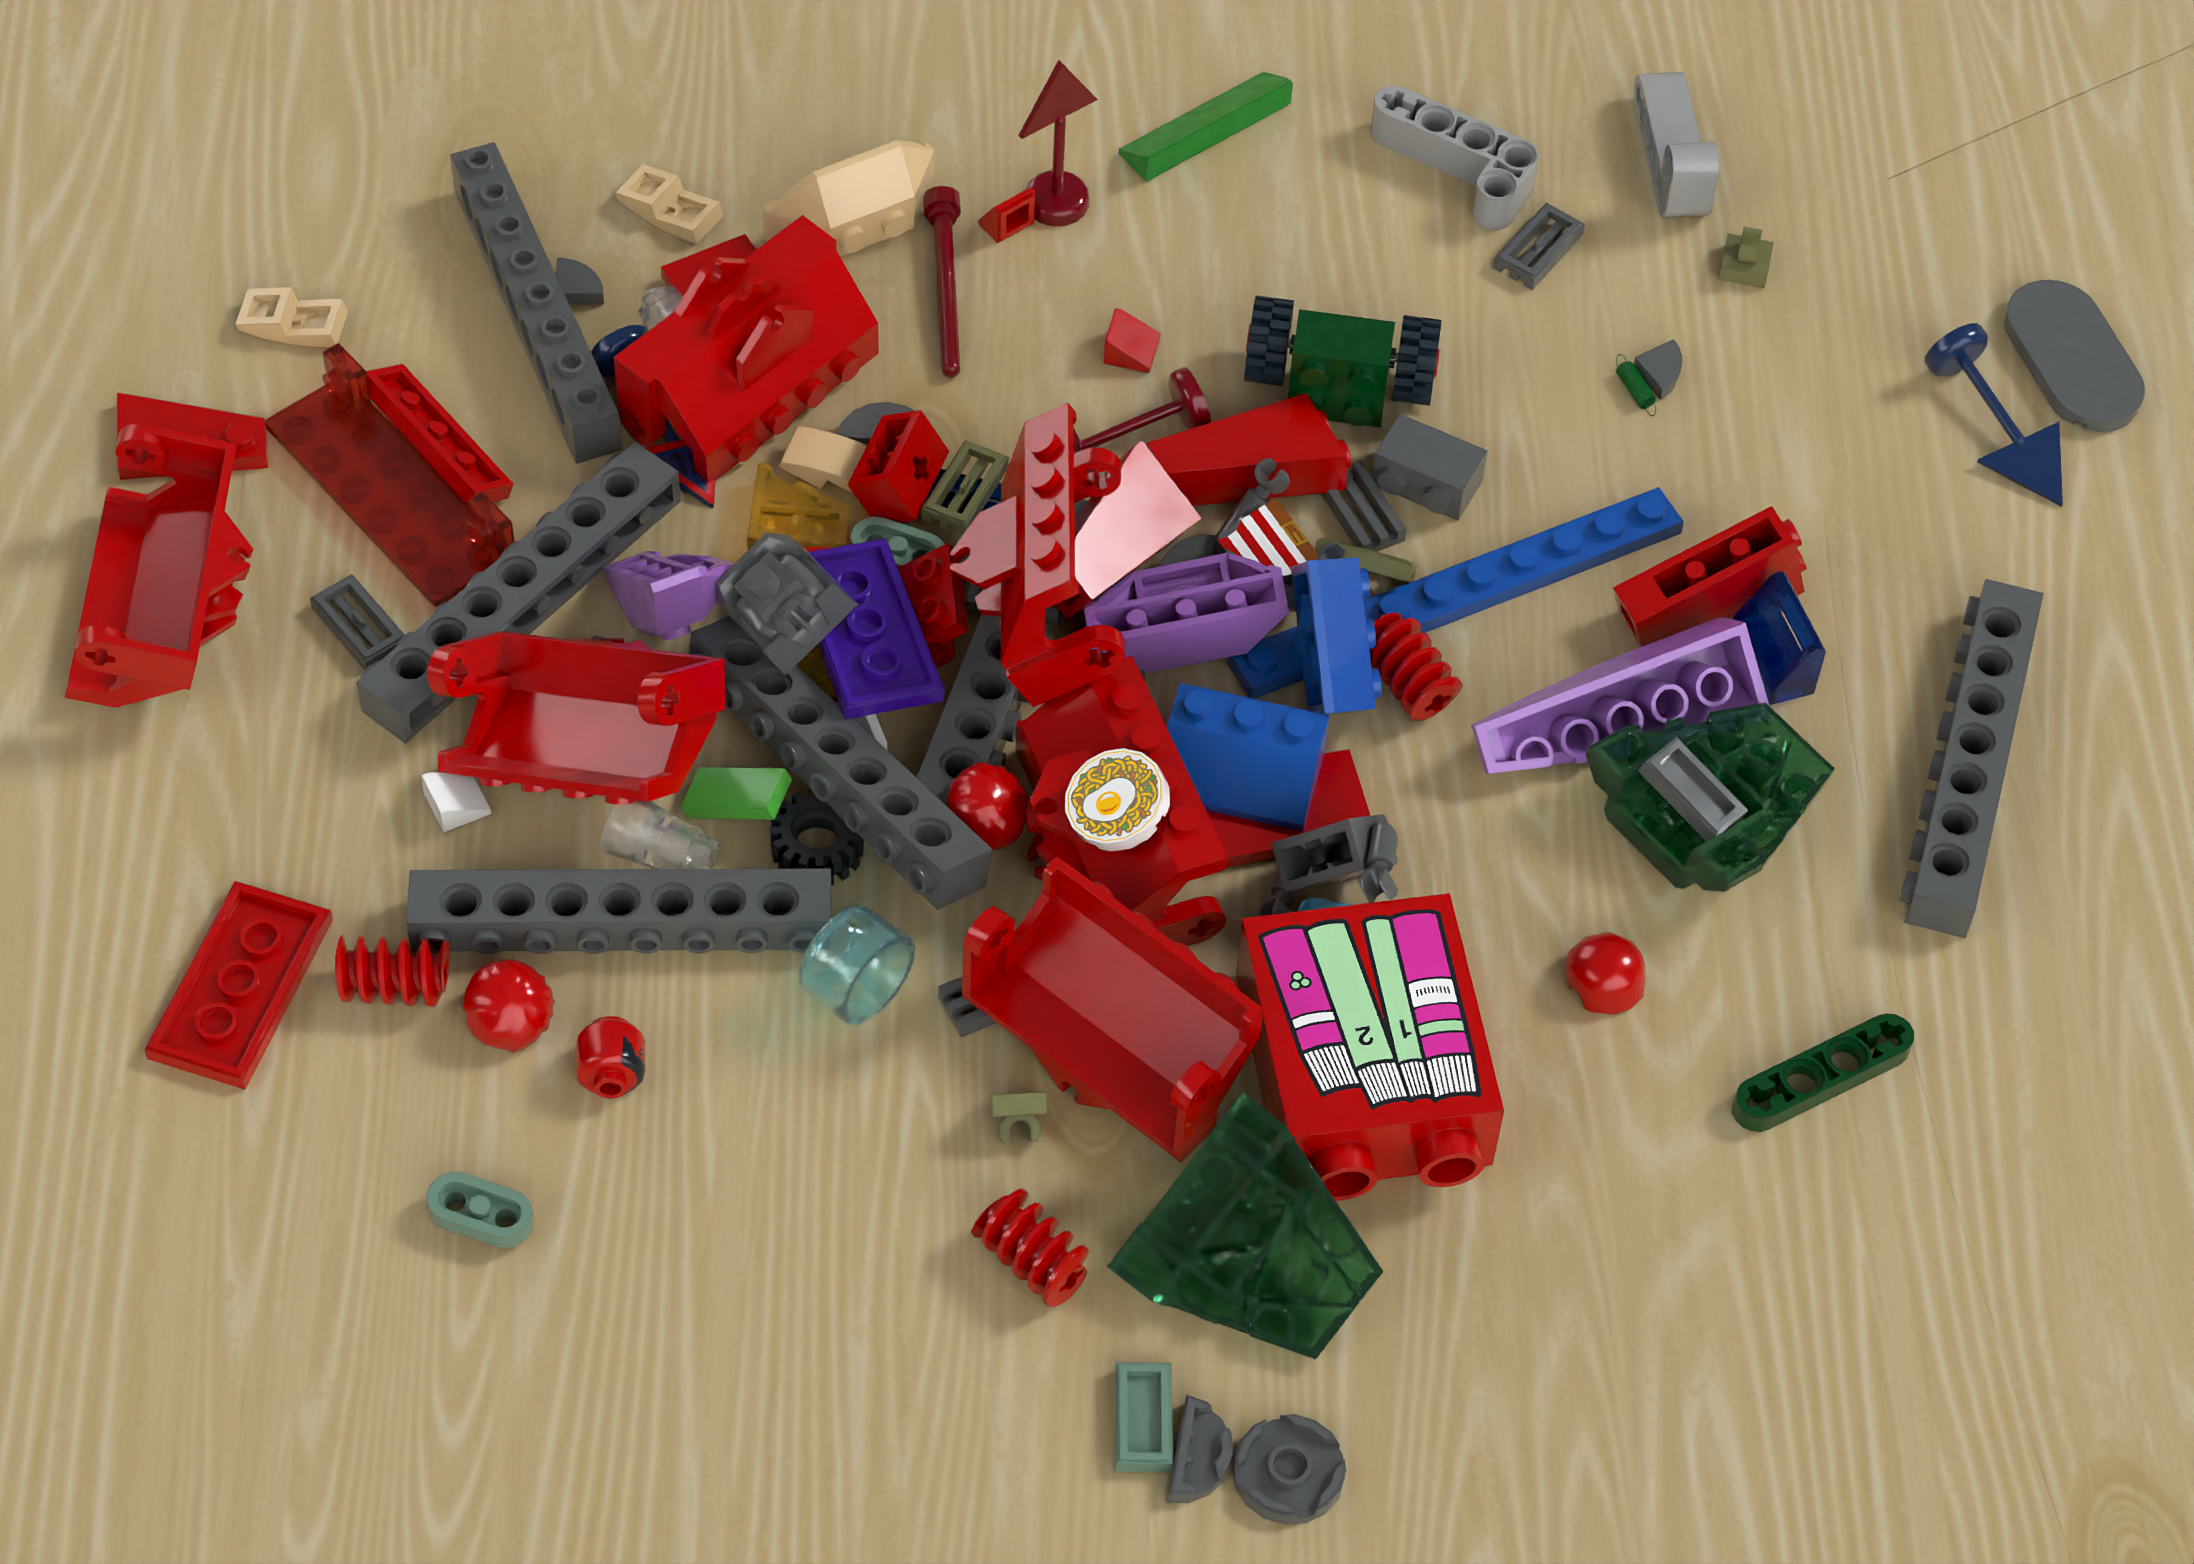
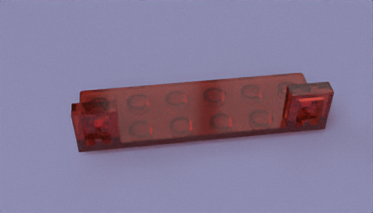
M337 343L322 352L326 371L322 378L325 385L265 420L266 429L434 607H438L443 602L452 599L460 593L476 573L485 571L501 557L507 546L514 542L512 521L483 491L466 501V503L432 465L372 404L367 372Z

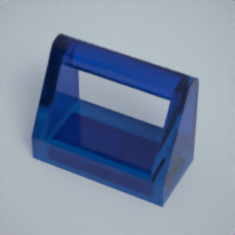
M1782 571L1776 572L1763 583L1732 617L1733 620L1746 623L1769 705L1814 694L1826 650L1786 573ZM1782 611H1783V613H1784V615H1785V617H1786V619H1787L1789 625L1791 626V628H1792V630H1793V632H1794V634H1795V636H1796V638H1797V640H1798V642H1799V644H1800L1802 650L1800 649V647H1799V645H1798L1796 639L1794 638V636H1793V634H1792V632H1791V630H1790V628H1789V626H1788V624H1787V622H1786V620H1785V618H1784V616H1783V614H1782Z

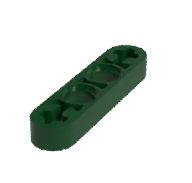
M1888 1013L1877 1015L1745 1080L1736 1091L1732 1105V1114L1736 1122L1747 1130L1755 1132L1769 1130L1902 1064L1910 1053L1914 1041V1030L1911 1024L1901 1016ZM1880 1034L1886 1039H1898L1897 1046L1895 1047L1890 1041L1877 1045ZM1875 1047L1873 1055L1871 1056L1870 1049ZM1839 1052L1849 1053L1857 1059L1859 1067L1852 1071L1841 1070L1833 1064L1831 1056ZM1793 1074L1807 1075L1814 1081L1816 1088L1807 1093L1796 1091L1789 1085L1787 1078ZM1774 1089H1776L1777 1095L1772 1097ZM1752 1098L1757 1104L1769 1100L1766 1111H1763L1759 1106L1750 1108L1748 1106L1749 1099Z

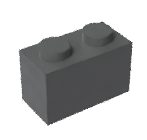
M1399 414L1375 452L1372 478L1377 486L1385 492L1399 495L1426 507L1434 513L1443 514L1458 521L1483 481L1488 450Z

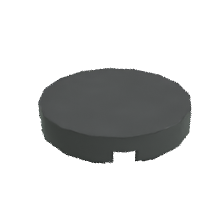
M1295 1414L1280 1415V1419L1268 1422L1265 1419L1253 1425L1240 1440L1233 1464L1235 1487L1246 1506L1264 1519L1284 1525L1308 1523L1326 1514L1339 1499L1346 1476L1345 1458L1343 1459V1454L1339 1449L1340 1444L1334 1434L1316 1420Z

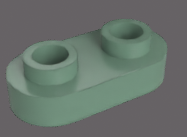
M883 517L865 518L859 521L851 531V544L886 538L897 567L944 545L943 541L932 533Z
M461 1172L441 1175L433 1181L428 1189L427 1203L430 1217L435 1224L443 1229L501 1248L521 1244L529 1237L533 1230L534 1218L531 1203L525 1195L516 1190ZM457 1202L465 1205L458 1211L447 1209L449 1205ZM506 1219L515 1221L514 1225L509 1227L498 1226L499 1222Z

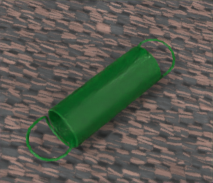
M1626 361L1620 364V367L1617 366L1616 373L1640 409L1647 410L1653 404L1655 405L1656 397L1634 364Z

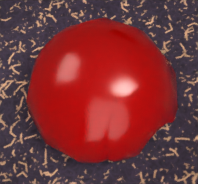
M1603 932L1584 937L1569 950L1565 968L1569 989L1574 988L1577 991L1586 1010L1613 1015L1632 1009L1643 998L1646 977L1645 962L1638 947L1632 941L1611 932Z

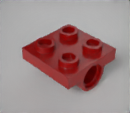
M949 543L898 567L936 668L948 664L954 658V639L969 632L963 579L956 576L950 569L953 563H961V561L956 562L950 555L954 547Z

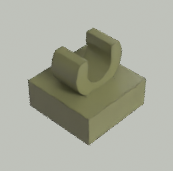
M1744 227L1742 236L1728 233L1718 280L1765 288L1774 242L1761 240L1762 230Z
M1046 1092L989 1095L990 1116H1005L1000 1122L998 1129L1002 1143H1010V1127L1019 1120L1028 1124L1030 1141L1039 1140L1041 1127L1038 1120L1031 1114H1047Z

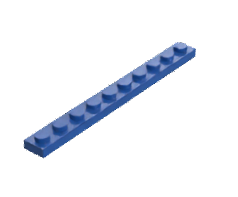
M1660 487L1368 598L1364 600L1365 618H1372L1374 622L1384 614L1395 612L1401 614L1403 620L1408 618L1417 619L1422 626L1420 632L1426 633L1679 535L1682 532L1684 521ZM1298 626L1261 639L1246 654L1228 657L1229 667L1249 698L1256 699L1304 680Z

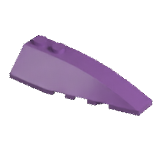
M1719 617L1586 669L1508 705L1472 724L1471 727L1486 773L1491 774L1550 767L1553 764L1594 762L1596 759L1642 756V754L1658 752L1675 737L1690 749L1772 717V713L1746 623Z

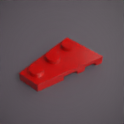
M117 392V439L121 429L127 425L147 424L236 443L237 447L232 471L268 468V440L265 418ZM137 446V447H139V448L147 449L146 447H143V446ZM117 458L120 480L165 477L164 475L130 468L121 463Z

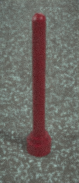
M936 186L924 193L923 210L925 218L934 226L941 369L946 377L954 378L960 373L961 367L952 226L961 214L960 194L956 189L949 186Z

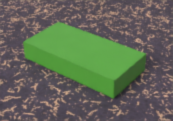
M699 767L680 808L687 818L774 820L792 778L785 768Z

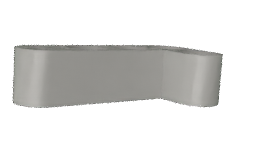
M1683 72L1637 74L1634 83L1635 108L1661 216L1665 218L1709 215L1719 176L1718 148L1715 142H1701L1685 74Z
M1388 86L1376 93L1371 123V136L1375 142L1476 186L1472 215L1474 221L1482 228L1501 230L1512 223L1534 189L1539 160V152L1534 144L1403 87Z

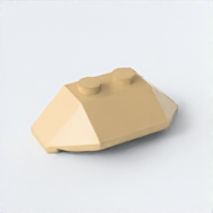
M895 140L811 172L787 189L778 201L772 200L763 206L765 241L770 240L801 215L837 240V252L840 257L849 253H856L864 247L890 237L900 236L904 232L914 229L923 209V195L928 189L932 188L934 183L933 147L928 143L920 145L911 141Z

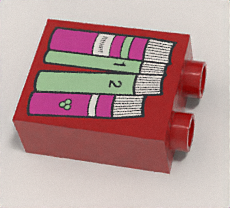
M1450 893L1242 918L1236 979L1239 991L1264 1008L1260 1038L1254 1046L1252 1053L1282 1192L1313 1188L1314 1194L1320 1199L1342 1201L1367 1193L1375 1186L1377 1180L1419 1175L1421 1181L1426 1185L1450 1187L1470 1181L1480 1174L1484 1166L1493 1165L1504 1107Z

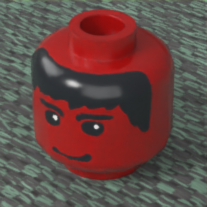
M616 1016L601 1017L587 1025L578 1034L576 1041L575 1073L580 1085L589 1092L608 1099L618 1098L637 1088L643 1082L645 1074V1040L642 1032L627 1020Z

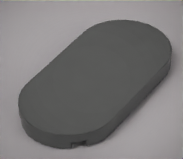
M2038 280L2027 283L2016 290L2008 303L2004 321L2005 330L2054 411L2067 422L2073 425L2075 421L2086 424L2087 430L2096 432L2113 431L2128 425L2136 416L2145 395L2144 381L2093 299L2076 286L2057 280Z

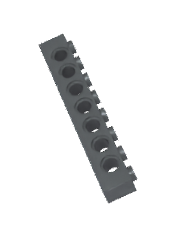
M495 142L450 154L456 197L575 463L578 464L621 451L619 412Z
M636 441L623 452L611 456L604 465V468L587 483L579 484L573 490L570 497L556 510L544 514L534 529L520 541H515L507 546L497 561L485 571L476 573L460 593L450 601L440 604L433 612L431 618L416 631L404 635L396 648L379 663H373L365 669L357 681L361 711L406 744L457 699L436 695L428 684V664L437 648L497 631L530 635L602 571L603 566L613 562L680 503L679 472Z
M1087 500L1074 503L1075 520L1088 502ZM1056 605L1045 609V637L1050 640L1051 636L1047 635L1050 626H1059L1063 616ZM981 614L917 775V779L945 805L950 786L954 778L963 769H967L970 765L977 762L1005 766L1006 753L1002 752L1006 741L1014 743L1016 739V722L1021 721V713H1018L1021 702L1029 703L1008 680L1006 669L1001 664V626L999 625L1001 617Z
M1985 579L1979 598L1969 597L1963 624L1971 626L1970 635L1961 633L1954 659L1955 663L1963 664L1961 674L1952 672L1945 701L1954 703L1952 712H1943L1936 740L1944 741L1945 746L1943 752L1934 751L1927 778L1936 781L1934 791H1925L1918 817L1920 820L1927 821L1925 832L1916 831L1909 860L1918 862L1916 873L1907 871L1900 896V901L1909 903L1905 919L1907 924L1962 938L1967 936L1976 911L2044 595L2042 592Z
M731 616L691 632L689 654L725 659V710L735 715L750 730L757 741L763 742L781 760L787 770L794 772L812 789L817 799L827 802L834 812L844 820L846 826L864 839L876 851L878 857L883 862L890 864L908 882L915 893L922 895L936 910H939L986 887L992 849L853 718L845 720L841 706L797 665L785 676Z
M831 869L410 870L406 927L410 950L418 951L422 939H428L432 954L439 953L444 940L449 942L450 951H476L482 954H495L500 951H529L535 954H547L552 951H583L589 954H599L605 951H636L650 954L659 950H687L692 953H707L711 950H740L745 953H758L763 950H793L799 953H810L816 950H831ZM673 912L681 913V914L676 915V916H668V915H666V914H668V913H673ZM724 912L734 913L728 916L718 915ZM775 912H784V913H786V914H784V915H779V916L771 915L772 913H775ZM461 913H469V915L463 917L456 916ZM513 913H522L519 916H508ZM565 913H575L572 916H561ZM617 913H628L624 916H614Z

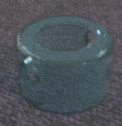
M856 904L841 910L829 919L816 933L806 949L800 964L799 982L807 994L845 1023L858 1025L870 1020L882 1011L898 993L907 979L914 962L915 946L910 937L867 906ZM849 923H854L855 928L851 927ZM850 993H852L853 998L848 1000Z

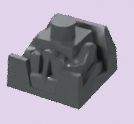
M765 533L715 582L717 600L720 606L785 676L858 605L816 559L788 534Z

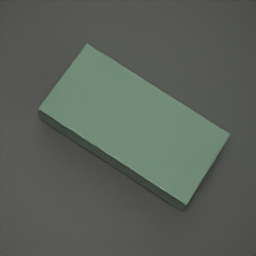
M1116 1362V1472L1172 1473L1171 1363Z

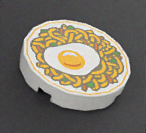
M1125 748L1104 751L1087 760L1072 776L1065 793V813L1077 835L1085 842L1096 845L1098 849L1110 852L1131 849L1148 840L1157 830L1155 825L1160 821L1162 814L1165 817L1170 806L1169 785L1158 765L1144 753Z

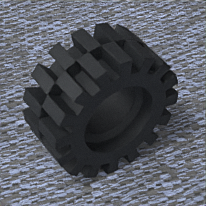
M809 789V798L803 799L800 791L792 794V806L786 800H783L779 813H777L774 820H771V852L773 862H778V869H831L832 886L834 885V875L837 874L844 881L850 877L849 867L856 871L860 865V857H863L864 839L856 832H852L846 826L844 820L834 812L827 802L817 799L812 789ZM811 828H825L834 832L837 836L833 844L823 848H809L801 845L797 840L800 833Z

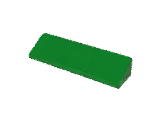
M1261 72L1119 148L1118 154L1145 181H1148L1291 104L1293 83L1288 78Z

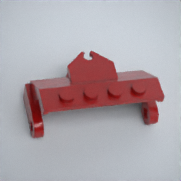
M803 215L744 259L714 258L712 263L715 265V271L712 276L706 269L701 268L675 311L614 356L618 412L625 430L636 442L642 446L649 447L665 434L667 418L692 450L694 470L707 483L714 479L715 481L718 480L739 462L749 460L755 454L758 447L774 435H780L786 431L794 419L808 408L818 406L826 394L843 381L851 380L863 365L879 354L878 321L839 256L837 240Z
M1068 402L1024 423L1001 484V503L979 512L950 552V555L956 562L970 554L962 563H953L950 569L956 576L983 589L974 597L978 610L983 615L1001 617L999 621L1001 626V664L1006 669L1008 680L1033 707L1110 675L1120 669L1125 662V639L1122 633L1114 627L1092 625L1057 640H1050L1045 637V609L1079 593V583L1075 579L1074 503L1088 497L1109 495L1117 490L1121 483V462L1118 456L1111 450L1102 447H1091L1074 454L1073 424L1076 423L1077 416L1075 410ZM1094 469L1098 473L1105 471V474L1099 476L1095 472L1088 473V470Z
M131 424L121 429L115 448L116 457L119 461L130 468L168 476L172 480L149 494L114 487L107 488L65 698L117 708L183 689L190 690L200 646L235 625L237 619L235 612L242 601L243 593L233 587V582L246 580L250 563L245 562V558H251L253 553L252 546L225 512L237 447L236 443L147 424ZM137 446H143V447H146L147 449L139 448V447H137Z
M497 631L443 645L435 650L428 664V684L436 695L462 698L476 694L478 698L463 745L445 749L438 753V772L479 778V784L483 786L494 787L518 783L521 784V790L524 792H546L553 788L562 790L563 797L574 799L588 798L594 796V794L605 796V803L614 805L635 803L636 800L649 802L679 792L717 719V712L725 710L724 658L652 650L641 640L624 643V638L561 639Z
M1133 656L1126 657L1122 667L1114 673L1047 701L1028 718L1016 722L1015 752L1034 791L1030 798L1029 807L1025 810L1027 832L1036 833L1028 850L1027 860L1034 862L1038 857H1041L1046 865H1048L1058 856L1090 881H1097L1105 885L1112 892L1115 899L1132 912H1141L1147 916L1155 928L1173 942H1181L1186 946L1208 940L1218 934L1225 926L1227 920L1218 899L1215 897L1201 896L1167 906L1188 881L1225 870L1228 867L1229 857ZM1125 748L1144 753L1158 765L1169 785L1170 806L1166 816L1164 817L1162 814L1160 821L1155 825L1157 830L1148 840L1131 849L1110 852L1098 849L1096 845L1085 842L1077 835L1065 813V793L1072 776L1087 760L1104 751ZM1035 867L1034 875L1036 878L1042 880L1045 867Z
M1058 856L1044 868L1042 893L1016 930L1014 919L999 907L992 906L977 917L964 938L962 997L1027 1045L1060 1091L1065 1092L1070 1086H1073L1077 1092V1096L1074 1098L1077 1104L1112 1110L1179 1162H1182L1216 1128L1218 1108L1260 1038L1264 1009L1239 991L1231 978L1223 973L1212 971L1197 960L1195 954L1185 944L1170 940L1155 928L1147 916L1141 912H1132L1117 901L1105 885L1097 881H1090Z

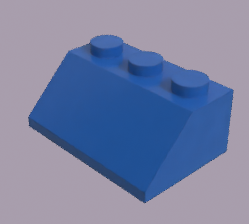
M1359 558L1310 560L1291 567L1307 711L1329 715L1376 709L1375 699L1381 698L1382 687L1379 670L1377 668L1371 669L1369 649L1376 646V634L1372 618H1365L1363 599L1370 597V581L1367 569H1360Z
M1180 683L1167 729L1205 809L1303 832L1325 753L1329 715Z

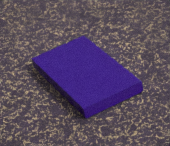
M887 539L809 552L858 604L818 643L845 720L944 701V686Z

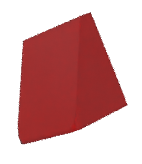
M1030 187L993 207L979 219V225L998 243L1034 224L1035 190Z
M1115 308L1105 339L1103 364L1150 373L1161 333L1126 311Z

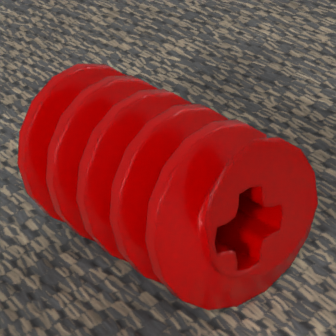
M1395 612L1384 614L1373 623L1376 634V646L1369 649L1370 661L1373 667L1380 671L1381 678L1386 685L1390 686V691L1394 697L1400 700V705L1405 713L1409 714L1410 719L1414 721H1424L1445 709L1460 693L1463 684L1458 677L1451 676L1452 668L1448 662L1441 661L1442 654L1438 648L1430 647L1432 640L1427 633L1420 632L1422 626L1419 621L1414 618L1403 620L1402 615Z
M341 935L335 954V982L340 999L343 1002L350 1003L354 999L357 990H359L362 1001L366 1004H371L380 990L383 1003L393 1005L401 991L404 1003L407 1006H414L422 992L428 1007L437 1006L447 988L450 965L449 942L444 940L438 955H432L428 939H422L417 953L411 954L407 938H401L396 952L391 953L389 952L386 938L380 937L373 952L368 951L364 936H358L353 950H347L344 937Z
M1020 1188L1009 1196L1005 1195L989 1205L974 1223L971 1233L974 1237L982 1238V1243L988 1251L997 1252V1258L1003 1265L1012 1266V1272L1019 1280H1027V1286L1034 1294H1043L1042 1300L1048 1307H1056L1072 1297L1082 1285L1087 1274V1270L1082 1264L1086 1260L1089 1250L1085 1245H1079L1068 1252L1067 1250L1074 1239L1073 1234L1070 1231H1063L1055 1238L1052 1237L1057 1230L1058 1220L1052 1216L1037 1223L1044 1208L1039 1202H1036L1022 1209L1029 1195L1024 1188Z

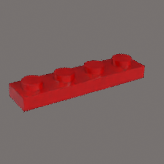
M404 364L364 371L359 387L469 507L509 498L514 483Z

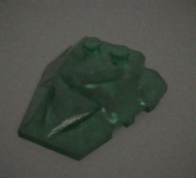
M1766 702L1709 712L1705 722L1684 725L1685 722L1682 717L1667 719L1664 729L1642 732L1640 725L1627 726L1590 745L1585 755L1594 782L1608 795L1604 807L1607 820L1675 888L1685 889L1697 883L1703 890L1725 892L1760 872L1802 814L1805 813L1835 770L1826 759ZM1675 737L1748 810L1731 828L1708 841H1705L1638 772L1649 758Z
M1241 1092L1209 1133V1138L1145 1221L1140 1223L1107 1267L1150 1301L1167 1307L1171 1306L1199 1316L1200 1319L1230 1327L1249 1334V1336L1316 1360L1384 1271L1346 1214L1343 1213L1317 1171L1308 1161L1286 1125Z

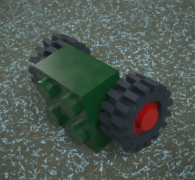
M1255 296L1251 324H1249L1244 381L1282 386L1288 348H1290L1289 354L1292 355L1288 398L1306 393L1317 410L1322 409L1326 413L1329 421L1381 428L1389 368H1394V363L1396 362L1392 401L1430 406L1434 377L1437 376L1440 349H1438L1442 320L1403 315L1399 351L1396 353V348L1392 347L1395 322L1299 309L1296 333L1292 334L1290 339L1294 300Z

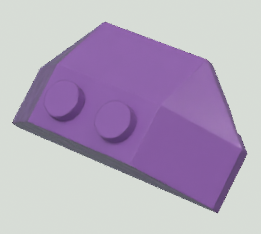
M644 551L603 566L602 570L631 626L650 634V636L657 637L661 635L662 640L666 641L690 633V624L701 621L708 615L718 602L715 582L735 563L712 556L679 553L661 557L658 551Z
M1223 553L1130 572L1110 587L1098 601H1092L1085 606L1084 612L1087 627L1107 625L1121 632L1125 639V658L1133 656L1138 669L1152 673L1246 654L1289 613V607L1280 567L1273 565L1267 567L1249 558L1231 553Z

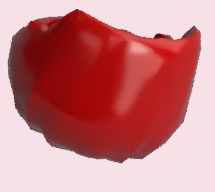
M977 762L970 765L967 769H963L954 778L950 786L946 806L992 850L1003 849L1019 838L1026 823L1027 796L1013 773L1007 772L1004 767Z
M503 959L499 962H490L472 975L465 990L462 1008L466 1016V1024L476 1039L484 1045L514 1053L524 1049L528 1044L536 1042L541 1034L548 1030L550 1019L553 1016L555 1000L553 999L551 987L546 984L545 976L539 974L533 967L524 962L514 959Z

